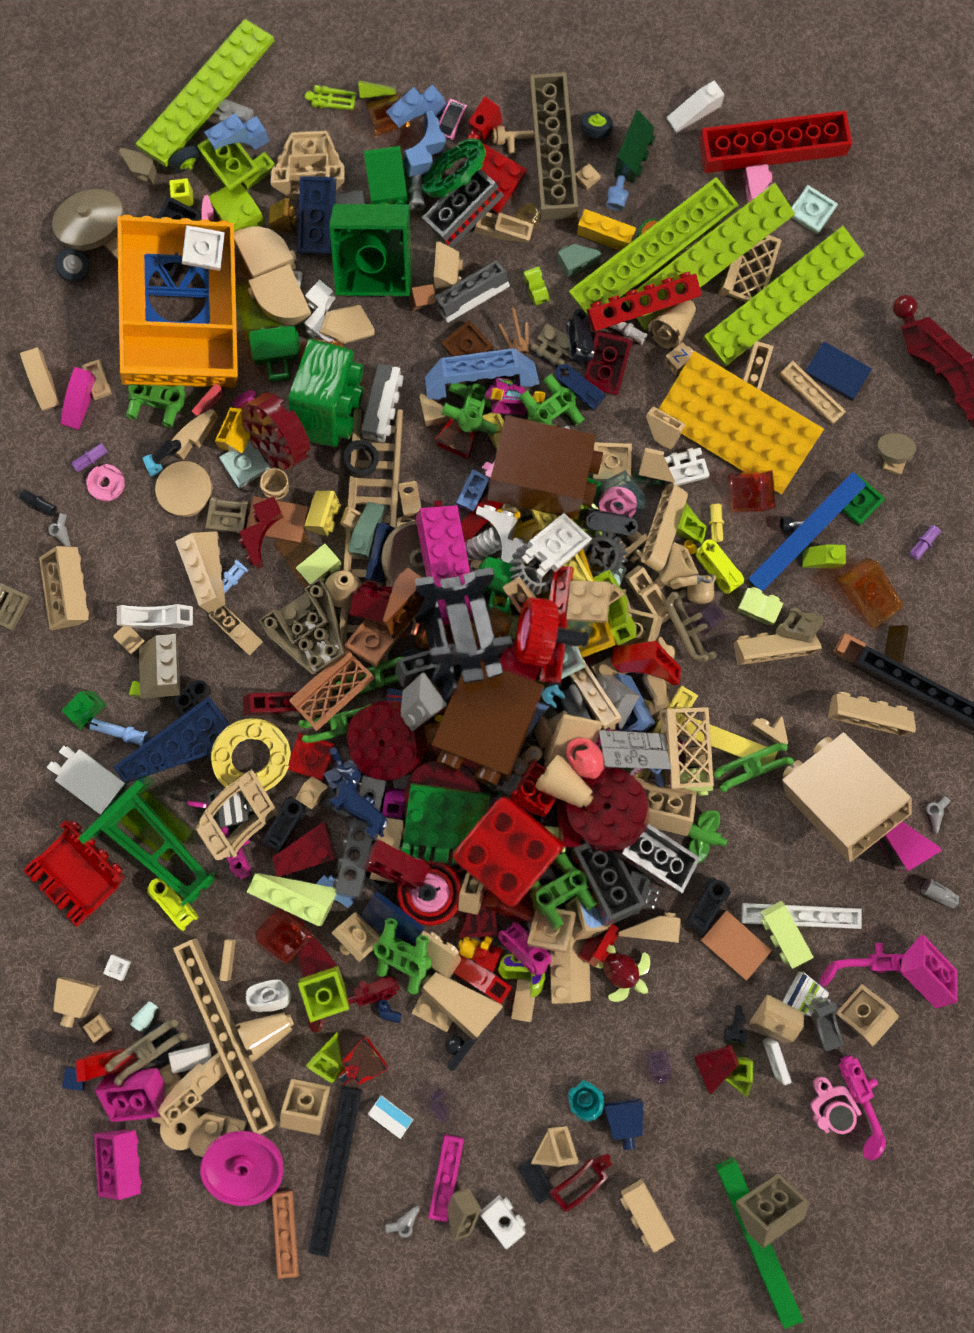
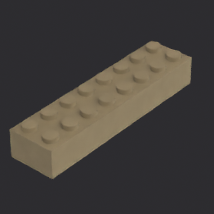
M566 72L530 75V97L541 220L577 218L578 199Z

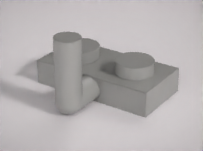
M226 99L213 112L220 122L236 113L242 124L252 119L254 115L252 109Z

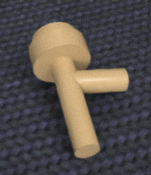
M495 126L491 131L492 143L504 145L505 139H507L509 155L515 154L514 139L534 138L533 131H505L504 126Z

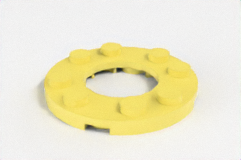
M252 718L237 721L226 727L213 744L211 764L215 776L224 787H228L245 773L237 770L232 763L233 750L240 742L246 739H258L268 746L270 752L266 766L255 773L262 787L267 791L278 784L288 770L291 755L288 741L282 731L268 721Z

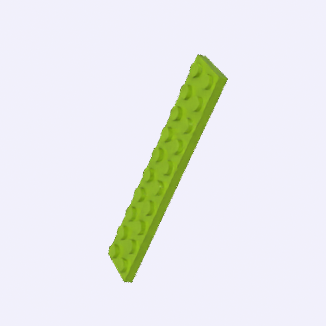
M244 19L136 143L137 149L167 167L170 159L179 149H182L217 109L219 104L224 101L272 45L274 37Z
M715 177L569 290V294L586 314V309L591 308L590 304L601 301V304L609 302L608 298L619 295V298L626 295L625 292L631 291L738 209L739 204L718 178Z
M773 183L636 290L637 292L643 291V286L652 283L655 286L661 285V280L670 277L673 280L679 279V274L690 271V274H697L699 285L702 287L793 217L795 212L777 184ZM679 283L675 286L677 294H681L683 291V287ZM661 289L657 293L659 300H663L665 297V292ZM644 295L639 299V303L642 306L647 304V298ZM624 301L627 307L630 309L629 303L627 301ZM670 307L637 317L636 320L643 330H646L652 319Z
M842 226L706 334L703 340L723 366L726 367L751 347L755 341L761 339L865 254L845 227Z

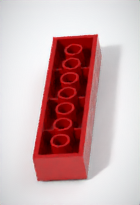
M845 110L702 128L699 145L704 173L758 165H775L847 156L852 146V139Z

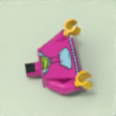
M507 376L496 377L493 385L489 386L485 394V398L488 401L491 400L492 412L525 415L527 412L526 407L518 398L527 391L524 387L520 386V381L508 379ZM535 391L534 394H531L537 403L545 401V392Z

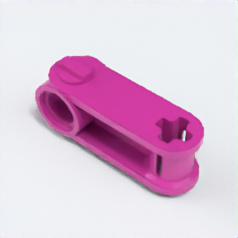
M512 922L509 928L498 933L501 943L532 974L541 975L546 972L547 966L552 962V956L546 949L528 946L529 933L519 923Z

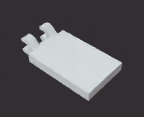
M563 513L528 542L527 547L529 549L521 559L528 564L536 557L542 563L536 573L543 577L549 569H552L554 572L560 569L588 545L592 538Z
M63 746L59 752L68 758L62 767L56 762L51 761L47 768L58 775L55 780L102 815L126 783L84 751L79 749L75 753L69 747Z

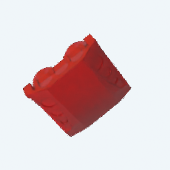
M533 759L511 793V796L523 808L533 814L544 817L557 798L535 787L547 769L536 763L537 760Z

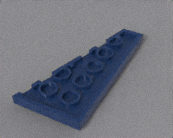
M207 697L113 768L122 781L128 783L211 755L216 738L230 723L212 698Z

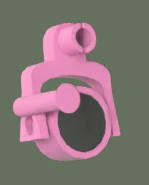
M816 1077L813 1081V1087L818 1096L810 1104L814 1113L813 1121L825 1133H829V1129L838 1134L849 1133L854 1129L857 1120L856 1115H861V1111L846 1087H832L829 1080L825 1077ZM821 1082L825 1083V1086H824V1088H822V1089H821V1084H822ZM838 1095L846 1096L850 1105L838 1100L829 1102L823 1110V1117H821L819 1108L824 1102Z

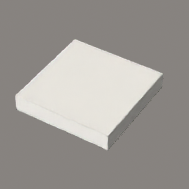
M186 225L182 264L220 271L225 232Z
M770 1037L763 1039L775 1078L784 1085L790 1084L791 1080L778 1042Z

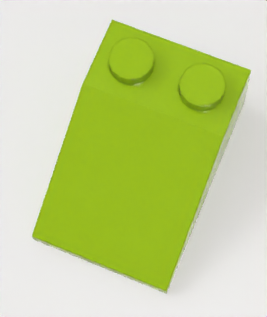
M206 139L197 146L203 160L229 191L259 171L240 143L228 144L215 150L209 139Z
M241 183L230 191L225 186L208 196L220 220L234 223V232L247 227H260L265 224L261 211Z

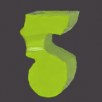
M540 267L523 272L524 283L529 284V296L535 306L549 301L548 291L541 277Z

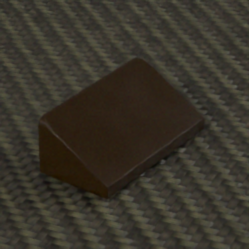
M908 625L890 626L888 630L884 655L900 664L904 659Z

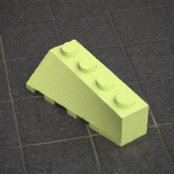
M260 873L255 874L247 890V893L317 926L323 925L337 895L335 893L336 889H333V887Z

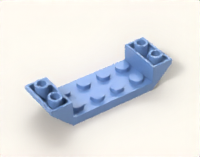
M515 348L441 358L425 376L428 399L435 400L446 397L445 384L447 383L456 384L461 381H476L483 378L493 379L498 376L518 374L520 386L531 387L538 385L539 379L535 363Z

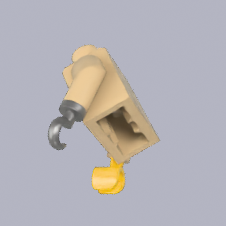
M686 540L684 545H679L675 542L672 544L664 568L658 571L659 576L654 580L659 589H662L665 585L678 589L680 587L700 584L701 581L704 583L713 582L714 576L712 574H709L710 580L705 579L704 576L700 577L697 575L698 571L690 554L696 553L698 549L692 540Z

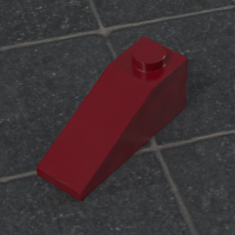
M297 692L249 693L243 696L244 716L299 712L289 701Z

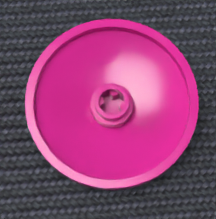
M248 1131L231 1132L215 1139L206 1149L201 1162V1179L206 1189L215 1198L224 1203L237 1206L254 1205L268 1199L278 1189L283 1177L284 1162L279 1149L268 1138Z

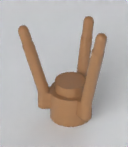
M513 307L511 310L517 338L513 339V343H511L503 326L498 324V327L509 349L515 348L525 355L529 352L528 349H530L528 322H525L524 340L521 337L516 311Z

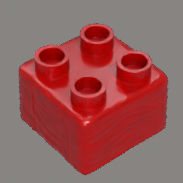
M504 796L498 799L479 820L467 837L456 848L453 858L504 904L512 907L518 904L525 894L528 893L530 888L563 851L565 845L513 799Z

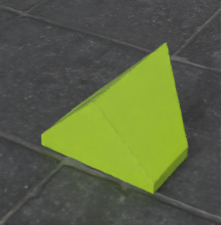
M685 503L675 536L702 544L708 527L698 519L689 505Z
M337 1032L306 1065L307 1068L330 1083H333L337 1079L338 1074L346 1069L342 1063Z
M737 1057L739 1065L730 1073L725 1081L748 1098L753 1083V1061L748 1057Z

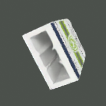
M798 971L783 1002L811 1016L807 1005L811 1004V1000L821 996L827 998L829 993L808 975Z

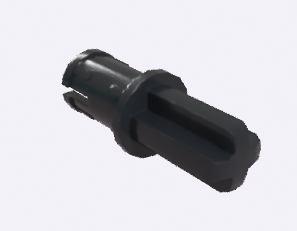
M23 490L20 493V499L32 505L35 510L39 509L49 516H53L57 510V506L47 502L42 496H37L28 490Z

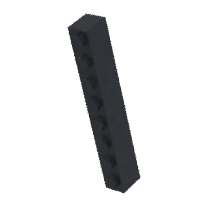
M868 646L860 650L852 665L853 667L974 731L973 702Z

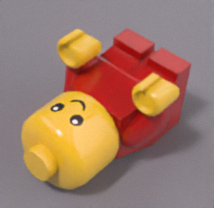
M486 936L480 944L477 940L470 937H465L458 944L460 955L468 959L473 958L481 967L492 972L497 966L503 948L490 946L493 940L491 936Z

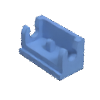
M472 470L454 506H458V509H465L467 513L473 512L489 481V477Z

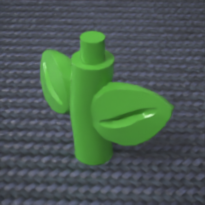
M710 810L702 813L698 817L697 825L692 824L688 836L692 839L688 844V850L700 858L698 864L707 857L710 850L709 845L716 847L718 844L726 846L727 839L722 838L720 833L715 832L720 825L718 811Z

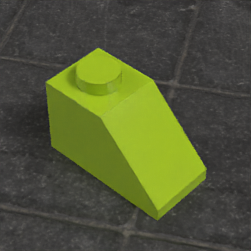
M826 544L808 547L802 551V568L840 569L846 564V545Z

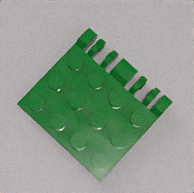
M411 783L402 851L410 855L411 844H414L413 857L418 858L419 845L426 846L424 858L425 861H429L431 847H435L434 862L448 864L449 849H453L454 853L479 820L488 812L490 793ZM452 857V864L456 865L457 862Z

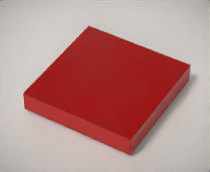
M298 733L289 760L288 770L309 777L313 776L318 780L324 781V774L327 772L332 758L329 751L336 744L324 740L304 743L302 737L305 734Z

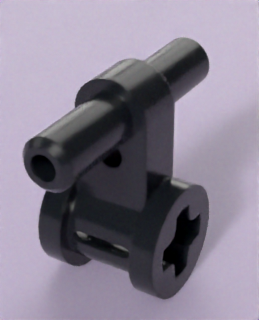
M736 1005L731 1026H725L723 1043L728 1044L731 1042L744 1047L747 1040V1029H745L746 1016L743 1013L742 1006Z

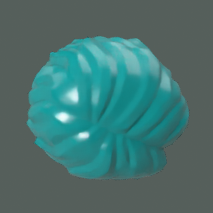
M583 1080L576 1088L573 1087L569 1090L570 1111L573 1112L576 1118L586 1122L593 1121L601 1115L604 1109L603 1092L594 1084Z

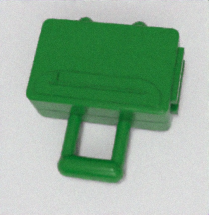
M280 325L278 328H260V330L250 331L249 339L254 363L256 365L267 364L268 379L271 382L290 379L288 361L298 360L300 358L299 353H301L299 335L295 327ZM283 362L285 373L273 374L271 363Z
M487 557L478 567V570L493 567L494 571L493 581L482 590V592L491 594L487 609L490 612L508 616L511 600L504 591L503 586L515 580L511 579L514 573L509 571L513 566L508 562L502 561L501 558ZM495 596L507 599L505 608L494 605Z

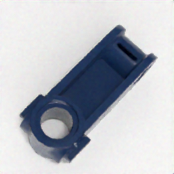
M561 364L556 369L558 382L565 388L571 389L575 396L592 411L606 397L599 388L591 384L571 366ZM561 371H568V377H561Z

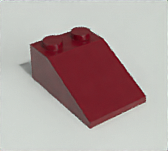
M602 330L596 331L593 342L595 348L594 356L588 362L585 379L602 392L619 395L634 338Z

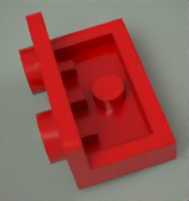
M611 924L608 930L600 936L588 938L578 957L593 967H596L600 961L603 963L609 954L606 949L609 945L613 946L618 938V935L615 934L618 927Z

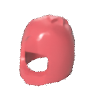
M576 738L570 741L566 748V756L572 769L582 777L597 778L604 769V756L598 745L586 738ZM579 745H586L588 749L577 751L575 760H573V750Z

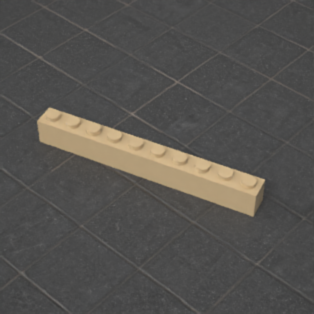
M197 938L191 939L173 948L250 1126L254 1133L262 1134L274 1128L278 1123L201 946Z

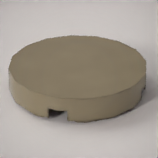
M900 433L885 434L879 439L877 444V453L882 455V459L893 464H903L905 461L912 460L916 452L914 441Z

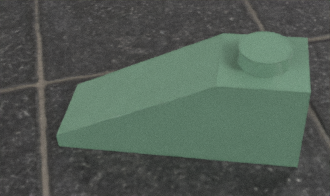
M367 503L352 533L348 552L353 556L370 560L378 523L383 522L386 505Z

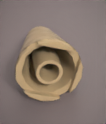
M688 300L673 305L652 319L648 330L649 333L652 331L654 335L652 338L657 344L665 349H670V347L675 349L681 344L696 312L693 301Z
M346 570L334 572L325 582V586L331 594L333 606L341 608L351 607L353 592L362 585L360 579L354 573Z
M557 755L546 768V772L544 775L542 774L535 787L544 793L579 808L583 805L587 807L594 798L591 796L593 791L565 759Z
M282 1012L242 1022L235 1026L251 1062H253L289 1034L294 1023L290 1014L285 1015Z

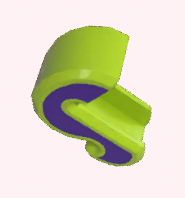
M513 954L504 955L499 964L498 972L500 976L504 979L530 980V998L537 996L543 989L545 973L541 975L532 974L520 961H515L516 957Z

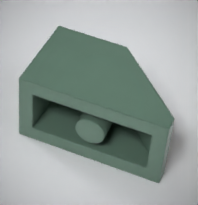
M573 244L560 249L557 261L567 278L600 262L601 253L599 250Z

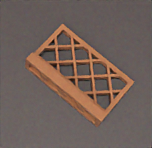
M345 649L342 656L328 664L289 701L317 731L375 677L348 649ZM360 675H367L362 681H358ZM347 677H353V682L346 683ZM341 679V684L335 685ZM351 688L348 694L343 695L344 689ZM333 690H339L338 696H332ZM336 701V704L329 708L330 702ZM318 703H324L323 709L317 710ZM322 714L321 718L314 723L315 715Z

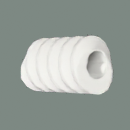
M491 527L489 530L473 537L472 540L466 541L467 559L482 560L502 549L501 539L495 527Z

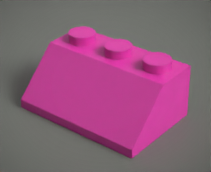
M925 935L919 936L902 956L900 970L903 977L907 978L914 988L924 996L926 1001L930 1002L935 1008L957 1003V969Z
M157 1068L138 1070L126 1078L121 1085H115L114 1083L116 1076L121 1072L105 1075L95 1089L111 1122L161 1117L158 1110L164 1102L165 1083Z
M125 1129L95 1133L94 1144L98 1197L121 1200L141 1194L140 1159L137 1152L138 1136L136 1130Z

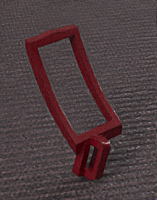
M608 1153L596 1159L589 1158L572 1176L550 1191L551 1196L564 1212H568L582 1203L608 1178L604 1171L612 1165L610 1161L611 1156ZM591 1166L600 1179L579 1198L566 1205L558 1195V1192L575 1181Z

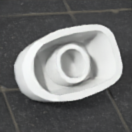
M269 980L251 986L246 992V1002L251 1011H276L287 1007L291 1001L290 989L281 980Z

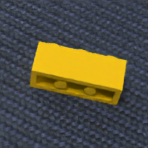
M585 209L578 224L577 235L621 251L633 242L636 228Z

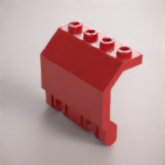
M65 820L60 825L61 828H65L62 835L40 856L31 861L24 868L23 872L29 878L31 877L32 882L38 881L46 873L49 877L41 884L39 889L44 891V894L55 906L58 905L57 908L59 910L64 909L73 901L76 905L67 913L66 917L71 919L70 922L75 927H78L118 889L125 875L122 873L123 869L116 862L112 863L108 859L109 854L104 849H99L95 845L96 841L94 839L85 844L78 839L83 834L81 831L82 826L75 820Z

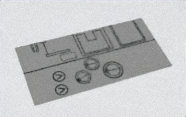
M599 730L606 767L671 769L664 734Z

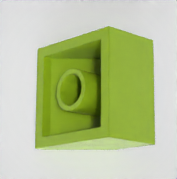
M339 966L299 980V989L310 1022L349 1010L346 989Z

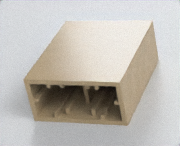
M844 732L834 740L831 737L821 740L813 750L814 756L805 763H802L800 760L795 761L783 773L784 779L782 781L786 797L849 863L912 814V798Z

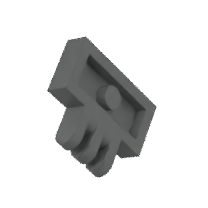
M632 870L630 876L645 903V907L655 910L656 906L650 904L649 900L657 902L658 898L651 896V893L660 895L661 891L648 886L651 877Z

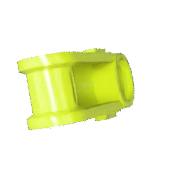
M706 540L696 552L697 559L709 574L716 575L715 582L722 592L729 594L744 583L742 573L734 566L715 541Z
M155 878L150 882L147 887V893L153 900L157 901L180 930L184 931L190 922L199 918L189 903L184 907L181 905L185 898L162 879ZM159 882L163 883L165 886V889L162 893L158 892L157 890V884Z

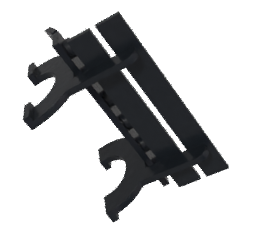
M493 567L475 570L463 575L465 585H461L459 576L440 579L441 587L434 584L433 576L415 579L416 590L419 595L424 597L420 604V609L415 616V622L418 624L424 623L435 671L430 681L435 688L438 687L439 694L446 704H448L451 696H453L458 688L453 665H460L464 684L484 681L480 663L482 660H484L488 679L503 674L499 654L512 645L511 636L494 638L482 592L494 579ZM467 595L481 648L480 650H477L467 610V605L464 597ZM444 599L456 652L450 651L447 644L438 600Z

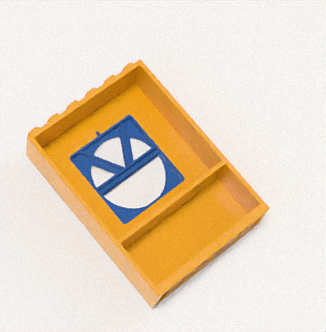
M131 215L117 216L121 384L213 387L216 383L220 387L236 388L238 370L234 223L224 220L210 222L206 219L191 221L188 218L173 220L169 217L156 219L150 216H142L141 218ZM186 225L225 232L220 271L190 266L179 287H176L163 265L182 263ZM155 271L159 272L167 287L148 286ZM198 273L206 289L187 287L194 275ZM148 295L205 297L206 302L197 317L188 322L168 321L158 315L153 309Z

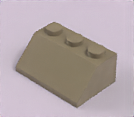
M176 634L156 635L139 647L140 699L180 695L179 648Z
M779 1173L736 1201V1206L747 1233L762 1248L805 1219L809 1201Z

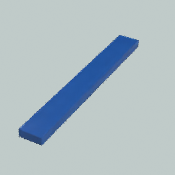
M854 472L850 473L747 580L755 588L763 592L849 504L866 484Z

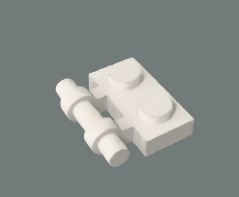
M689 448L685 452L678 454L674 452L670 456L664 457L667 464L672 463L674 465L669 467L676 482L674 484L680 486L709 478L710 475L705 459L697 460L696 456L702 455L701 448ZM689 459L690 462L681 464L680 460Z

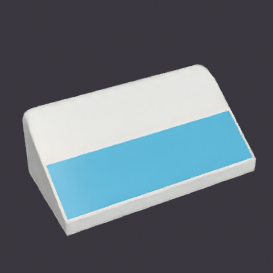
M382 1095L368 1113L370 1117L400 1139L413 1121L409 1115Z

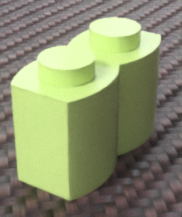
M752 587L751 589H746L737 612L768 626H773L783 603L780 602L778 597L774 595L765 596L760 589Z

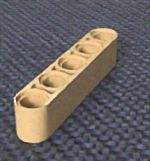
M673 482L669 483L662 492L641 556V562L656 572L662 570L667 562L688 497V493Z

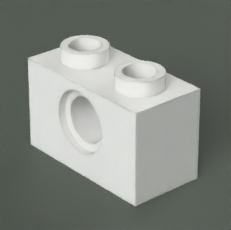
M499 1195L481 1210V1217L505 1249H508L526 1234L524 1227L526 1223L519 1214L516 1216L511 1210L513 1206L507 1198L503 1199ZM503 1216H507L510 1219V1222L506 1225L499 1222V1219Z

